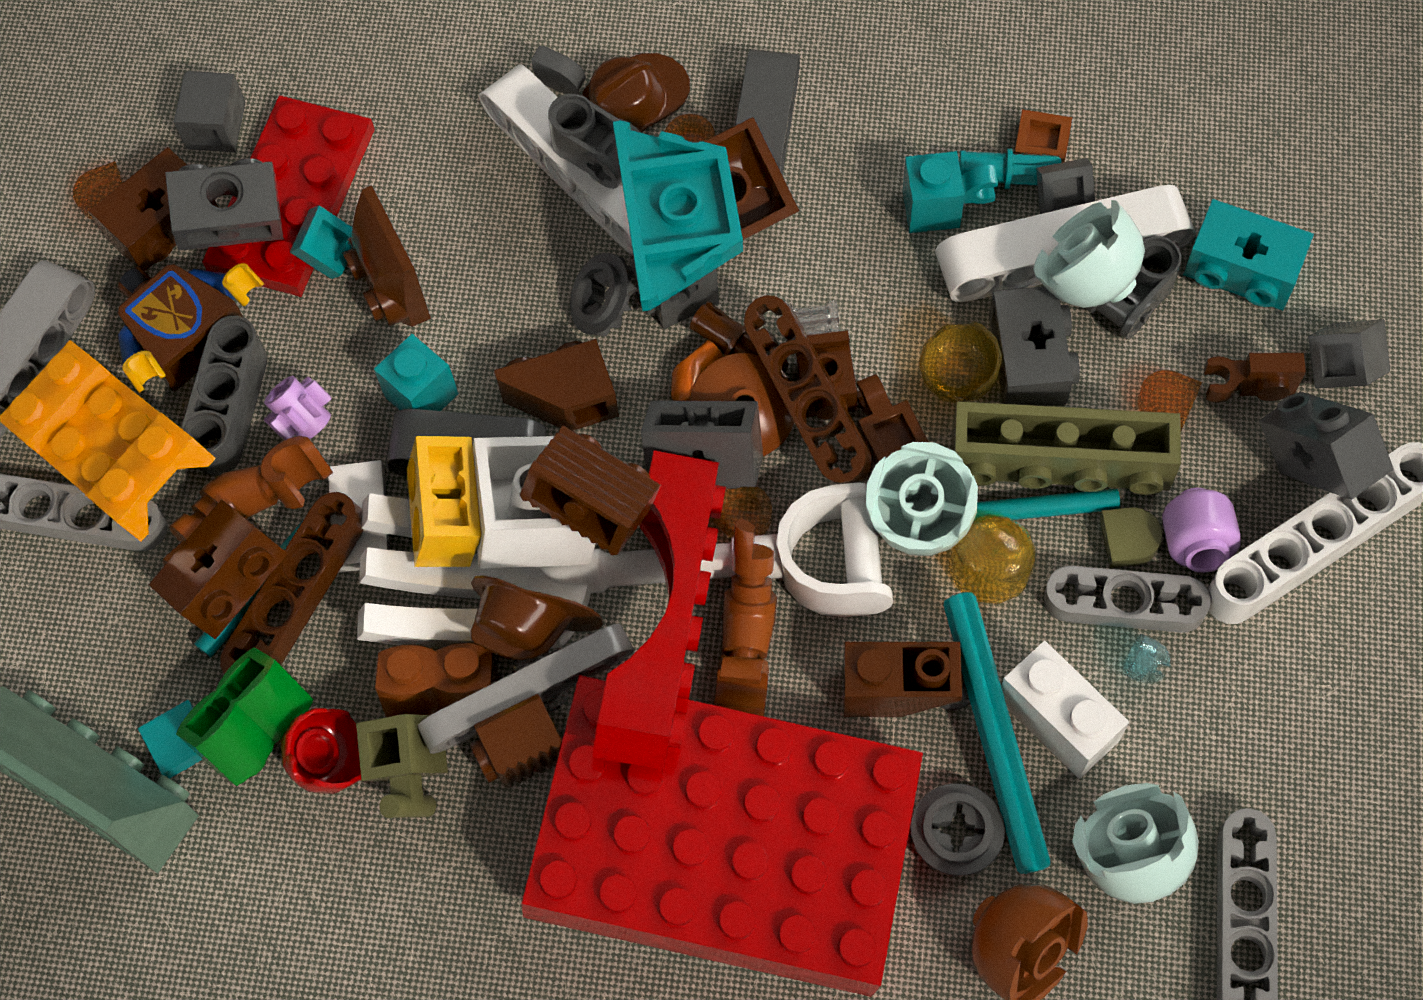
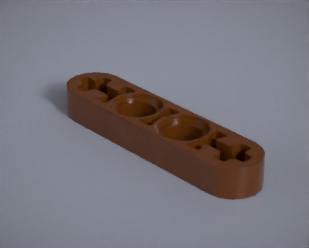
M765 295L756 298L745 312L744 325L819 470L827 479L836 484L860 483L866 478L871 469L872 459L869 449L796 313L785 301L776 296ZM771 310L777 316L783 315L777 319L776 324L782 336L788 340L787 342L779 345L775 336L765 328L759 329L766 323L764 314L767 311ZM795 353L804 354L809 363L805 376L795 382L785 380L782 375V365L785 359ZM819 399L829 400L833 407V416L830 422L820 428L810 427L806 420V411L809 405ZM845 427L846 432L839 433ZM836 436L840 445L850 453H857L850 460L853 468L851 471L846 473L839 467H832L839 459L833 445L827 442L826 439ZM820 440H825V441L821 444V446H819L818 442H819Z
M340 492L327 493L313 504L285 549L288 555L266 579L226 643L220 656V666L223 674L226 673L236 660L254 647L282 665L363 533L364 529H361L362 508L346 494ZM333 514L337 516L344 514L347 517L342 525H331L329 523V519ZM318 536L325 542L328 540L332 544L328 550L315 541ZM309 554H318L320 557L318 571L308 579H298L297 566L299 562ZM280 601H289L291 605L289 618L280 626L270 627L267 622L269 610ZM258 631L272 639L270 645L255 637Z

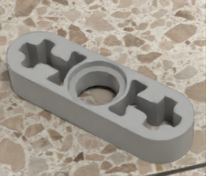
M1064 566L1055 570L1048 579L1043 596L1048 612L1054 618L1063 622L1179 633L1190 632L1198 628L1211 606V597L1206 586L1198 579L1190 576L1083 566ZM1067 583L1074 584L1075 592L1082 595L1078 597L1075 605L1067 604L1065 595L1058 593L1062 592L1064 585ZM1096 585L1104 587L1099 599L1100 608L1093 607L1096 596H1093ZM1122 586L1133 588L1141 596L1142 606L1133 612L1122 611L1113 604L1111 592ZM1153 590L1160 592L1156 602L1161 603L1156 613H1150V608L1154 601ZM1177 594H1185L1187 603L1196 605L1191 608L1188 615L1179 614L1178 605L1171 603L1174 602Z

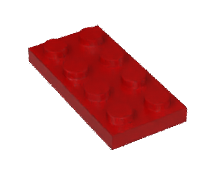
M279 95L250 158L258 159L262 162L272 161L284 239L209 247L202 261L205 269L212 272L227 273L238 264H247L263 281L264 285L262 287L302 297L314 268L290 253V250L309 209L320 205L337 217L375 131L372 119ZM232 196L228 207L236 202V197Z

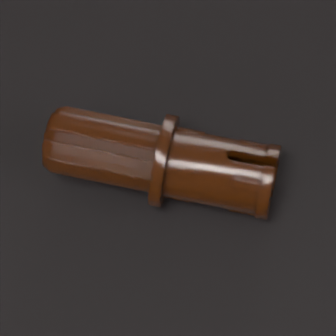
M707 301L706 305L703 304L693 316L690 329L713 342L725 353L724 356L737 353L759 355L746 331L745 325L743 326L730 318L710 301ZM785 359L782 365L784 373L789 366L787 359Z

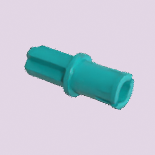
M1007 148L1006 153L966 152V150H960L959 156L961 175L977 166L994 165L998 184H1004V189H1010V184L1038 186L1037 167L1062 163L1061 158L1057 155L1013 153L1012 148Z

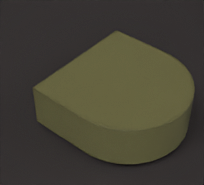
M1134 507L1104 510L1101 512L1100 523L1109 569L1142 565L1155 556L1162 541V528L1154 515L1144 509Z

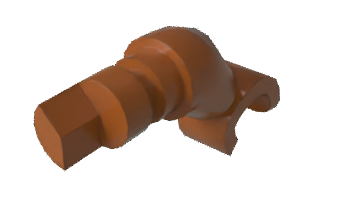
M297 436L289 438L272 448L264 456L261 465L222 473L199 491L201 498L191 506L194 513L190 516L183 513L169 526L170 531L180 544L163 558L164 566L221 499L246 519L277 504L278 500L286 508H302L305 499L299 492L300 488L313 480H325L333 474V471L308 437Z
M740 519L736 521L734 529L732 570L736 574L731 578V588L727 589L724 593L722 613V652L724 655L719 660L714 705L764 716L769 678V665L765 659L773 634L777 607V596L772 591V579L768 577L773 573L774 550L764 545L754 544L756 525Z

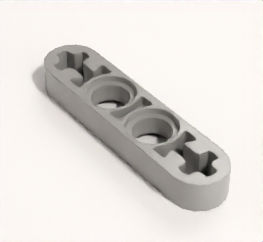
M0 474V500L9 502V510L0 502V529L132 551H147L155 548L163 541L167 533L168 524L166 518L151 499L147 503L148 519L151 522L148 526L149 534L141 542L103 510L99 520L94 525L89 527L76 526L75 517L78 511L86 505L95 503L74 485ZM37 496H47L50 498V507L43 516L36 519L25 517V506L32 498Z
M621 624L607 626L435 712L422 720L417 728L429 753L442 752L478 735L474 724L537 693L543 702L576 685L579 675L592 677L623 661L634 652V648Z
M1251 808L1239 809L1230 814L1220 827L1217 837V1000H1244V987L1232 989L1231 981L1242 985L1262 982L1263 990L1255 988L1250 992V1000H1278L1277 836L1275 827L1269 817ZM1243 824L1249 825L1251 835L1260 837L1261 841L1257 842L1250 850V866L1232 869L1231 863L1238 865L1244 859L1242 840L1234 839L1232 834H1236ZM1261 864L1263 870L1251 866ZM1246 880L1258 886L1263 897L1260 909L1248 912L1237 907L1231 897L1233 883ZM1247 939L1259 946L1263 955L1260 969L1248 972L1235 965L1231 957V947L1235 941Z

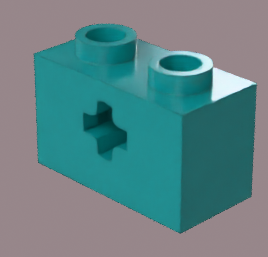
M1212 199L1183 276L1196 280L1197 283L1206 288L1223 289L1245 297L1254 305L1274 307L1283 311L1298 279L1314 233Z

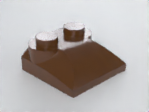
M754 117L704 141L726 147L743 240L799 211Z
M372 185L362 189L355 210L352 237L347 239L351 249L342 252L343 257L355 281L365 278L370 290L362 294L375 321L385 318L389 327L399 322L414 327L431 319L414 266Z

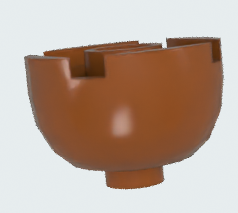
M1020 884L1006 889L996 897H987L979 905L973 917L975 928L971 939L972 960L979 977L1004 1000L1043 999L1067 972L1061 967H1055L1063 958L1067 948L1076 955L1078 954L1088 927L1087 912L1063 893L1041 884Z

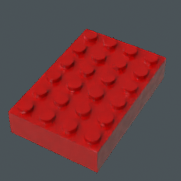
M579 675L521 903L523 918L872 997L882 984L923 752L677 697L675 711L687 713L681 747L680 749L668 747L664 770L592 757L606 681Z

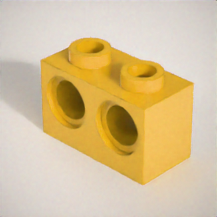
M416 436L407 466L414 567H470L481 538L472 437Z

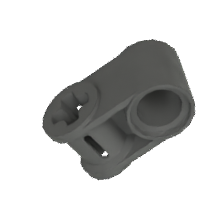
M568 93L559 96L552 102L548 110L550 137L554 152L561 158L587 172L601 185L612 189L617 188L622 179L613 121L625 120L616 118L582 95ZM630 124L632 131L640 132L636 127ZM571 125L581 126L580 128L574 130L565 129L566 127Z
M1151 236L1143 239L1145 252L1141 270L1135 278V288L1127 297L1116 303L1109 301L1099 306L1085 308L1091 313L1098 311L1120 327V335L1125 339L1132 338L1142 328L1152 312L1170 294L1174 287L1182 255L1179 247L1166 237ZM1156 265L1164 272L1159 274L1152 273L1143 266Z

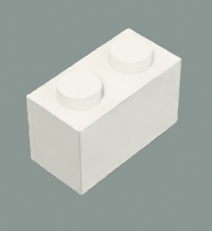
M1045 640L1003 679L1001 687L1008 710L1078 779H1081L1120 741L1129 724V721Z

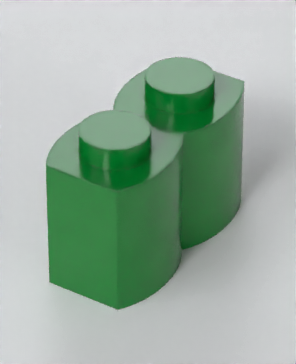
M254 647L236 660L223 675L216 690L203 698L187 714L180 724L176 735L218 774L235 786H238L262 770L273 750L275 742L281 740L295 717L310 709L314 699L275 659Z

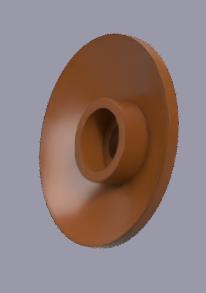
M737 353L714 361L697 378L691 392L690 401H736L740 396H748L753 401H758L763 456L773 452L788 437L794 421L760 356L749 353ZM782 371L784 379L790 381L787 375Z

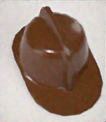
M641 53L630 58L625 56L614 57L603 62L593 72L589 84L583 90L582 96L616 118L629 122L642 133L650 126L673 114L685 104L690 93V78L680 63L672 57L659 53Z
M485 575L474 576L471 581L474 591L481 597L471 629V640L476 645L508 659L517 661L535 659L547 653L565 630L590 632L599 630L604 624L601 615L575 601L526 590L504 580Z

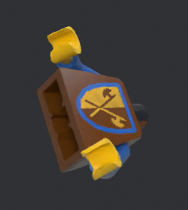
M171 264L165 266L153 278L141 268L135 267L128 270L121 277L118 289L128 298L117 310L118 315L125 324L118 334L122 369L139 393L145 390L143 384L155 376H159L160 379L163 378L168 387L175 393L198 372L207 337L212 326L218 320L227 316L238 315L243 317L233 300H237L242 306H246L250 301L246 294L251 289L264 285L263 281L247 264H238L227 273L192 269L187 272L179 266Z

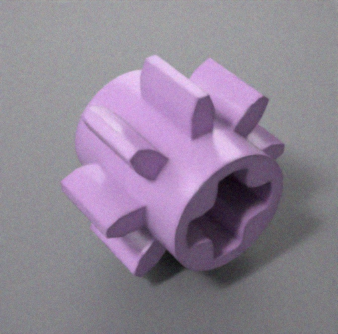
M289 376L277 384L265 398L264 404L272 412L264 418V421L285 440L292 438L294 435L311 439L330 420L331 414L324 408V405L332 397L309 376L301 383L294 376Z

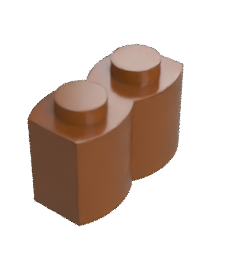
M475 643L452 644L436 651L419 645H400L378 653L375 689L386 717L402 714L432 715L499 681L500 676L494 653Z

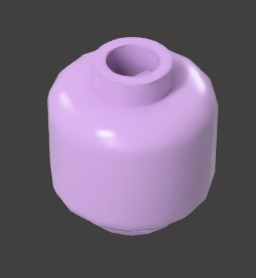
M1199 487L1187 489L1170 501L1162 513L1169 555L1177 564L1185 566L1192 571L1205 573L1218 570L1226 560L1236 554L1241 545L1240 530L1234 505L1226 495L1215 490Z

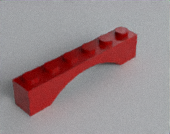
M653 451L649 475L651 479L661 484V487L650 511L639 527L653 546L664 571L668 605L664 616L651 637L628 660L607 673L592 757L664 770L668 747L678 749L681 747L687 713L675 711L677 697L689 699L695 664L684 662L686 650L697 652L703 617L693 616L692 613L694 604L705 606L711 572L702 571L700 568L702 560L713 562L719 529L708 527L709 517L720 519L726 487L715 485L719 462Z

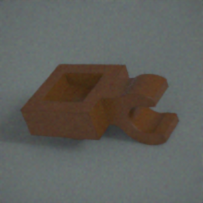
M1249 353L1246 360H1231L1221 356L1209 358L1203 369L1204 375H1219L1224 378L1226 383L1210 384L1206 392V400L1216 403L1225 402L1231 399L1238 390L1240 396H1257L1264 401L1281 400L1295 394L1306 373L1304 353Z
M877 374L857 381L856 384L859 389L857 392V402L863 413L867 416L858 420L857 429L869 449L875 465L884 456L887 458L893 452L901 450L903 445L911 442H929L909 402L905 400L892 406Z

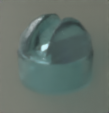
M1140 634L1126 657L1123 675L1138 682L1148 684L1158 682L1165 677V674L1158 670L1157 666L1161 664L1170 667V653L1166 646L1159 641Z

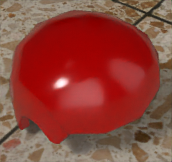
M312 708L291 721L281 738L282 763L288 776L298 786L308 792L335 794L361 780L356 722L351 718L347 710Z

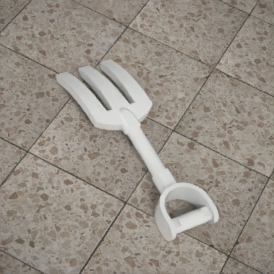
M867 483L835 484L811 490L790 505L779 522L778 534L755 536L754 544L764 545L774 550L773 573L768 577L771 579L783 578L785 588L796 601L820 615L838 617L872 615L886 611L893 604L891 588L882 584L878 533L874 530L866 508ZM369 493L362 502L361 529L412 538L409 499ZM842 519L847 584L820 582L803 573L792 560L793 549L802 534L819 523ZM734 537L731 538L730 543L716 544L713 562L702 560L700 570L711 572L710 579L732 577L736 574L732 570ZM369 547L360 556L359 583L460 598H481L471 585L474 576L481 575L498 578L526 590L575 601L584 606H588L591 593H603L610 587L666 582L664 571L654 549L619 552L618 555H610V553L604 552L601 549H594L591 565L479 569L477 554L474 555L470 567H414L413 552ZM364 603L358 611L357 640L393 645H419L439 649L452 644L474 643L471 640V629L477 608H418ZM565 630L552 648H562L572 637L574 631Z

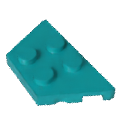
M613 121L642 312L649 311L743 252V237L726 147L703 141L689 142L680 135L661 131L659 137L632 131L629 122Z

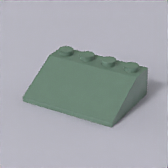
M0 687V771L158 874L199 817L185 803L190 793L164 775H161L156 783L140 773L145 764L118 746L115 747L111 754L95 745L100 736L78 720L71 718L66 726L51 717L56 708L34 692L27 690L21 698L6 687Z

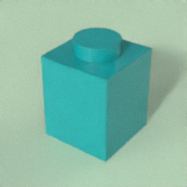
M414 334L405 339L374 368L385 398L399 410L441 411L459 394L450 366Z

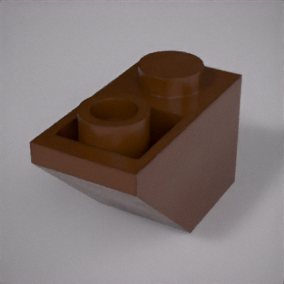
M597 339L587 342H568L561 345L554 352L535 358H516L507 363L505 367L494 370L503 403L558 428L564 425L574 431L619 417L616 394Z
M845 642L843 659L844 717H904L961 701L960 642Z

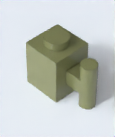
M402 714L356 723L361 780L390 781L391 794L385 795L379 804L380 812L386 818L430 817L436 811L434 797L429 794H423L422 777L448 773L446 750L434 754L429 753L417 728L418 724L430 715Z

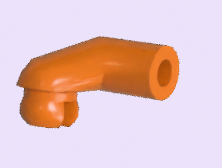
M710 340L705 341L676 365L672 372L671 398L673 401H690L691 392L697 378L711 363L723 357L721 351Z

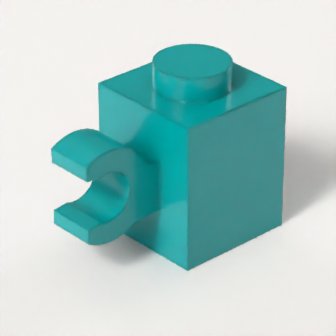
M957 151L906 156L902 191L909 233L960 228L964 204H985L995 201L994 187H998L995 166H977L961 175Z

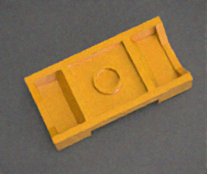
M71 340L66 343L0 415V422L141 542L149 534L147 503L176 470L209 467L216 459L192 436L162 412H159Z

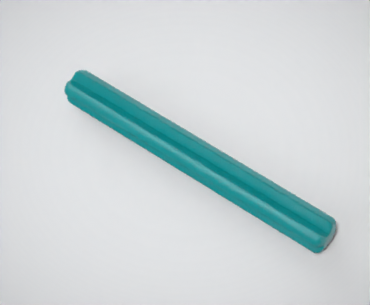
M972 592L958 593L946 599L943 606L953 642H960L961 671L1000 812L1004 820L1015 866L1020 874L1038 872L1048 868L1051 860L978 601Z

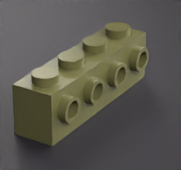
M957 401L952 427L951 450L955 451L963 459V463L970 469L972 476H974L977 486L990 485L995 481L1018 482L1021 486L1031 489H1040L1051 484L1074 485L1076 489L1085 492H1096L1111 487L1129 488L1131 492L1140 495H1153L1160 493L1162 490L1170 491L1181 465L1180 413Z

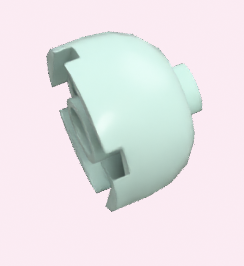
M1111 200V208L1109 209L1102 202H1098L1077 213L1057 230L1053 238L1059 244L1049 256L1042 249L1037 256L1033 269L1036 278L1062 302L1082 308L1099 306L1109 301L1116 303L1127 297L1136 286L1135 278L1141 270L1145 252L1143 238L1131 216L1116 200Z
M911 442L901 446V450L893 452L887 458L884 456L875 465L867 482L866 508L874 530L891 547L908 555L933 556L951 549L966 536L977 514L978 486L970 469L963 463V459L955 451L935 442Z
M1150 783L1125 785L1105 793L1094 801L1097 811L1090 815L1086 822H1084L1082 815L1076 822L1072 842L1086 874L1098 888L1117 900L1133 904L1146 903L1171 895L1187 881L1195 867L1199 841L1190 813L1180 795L1175 792L1174 797L1163 794L1159 785Z

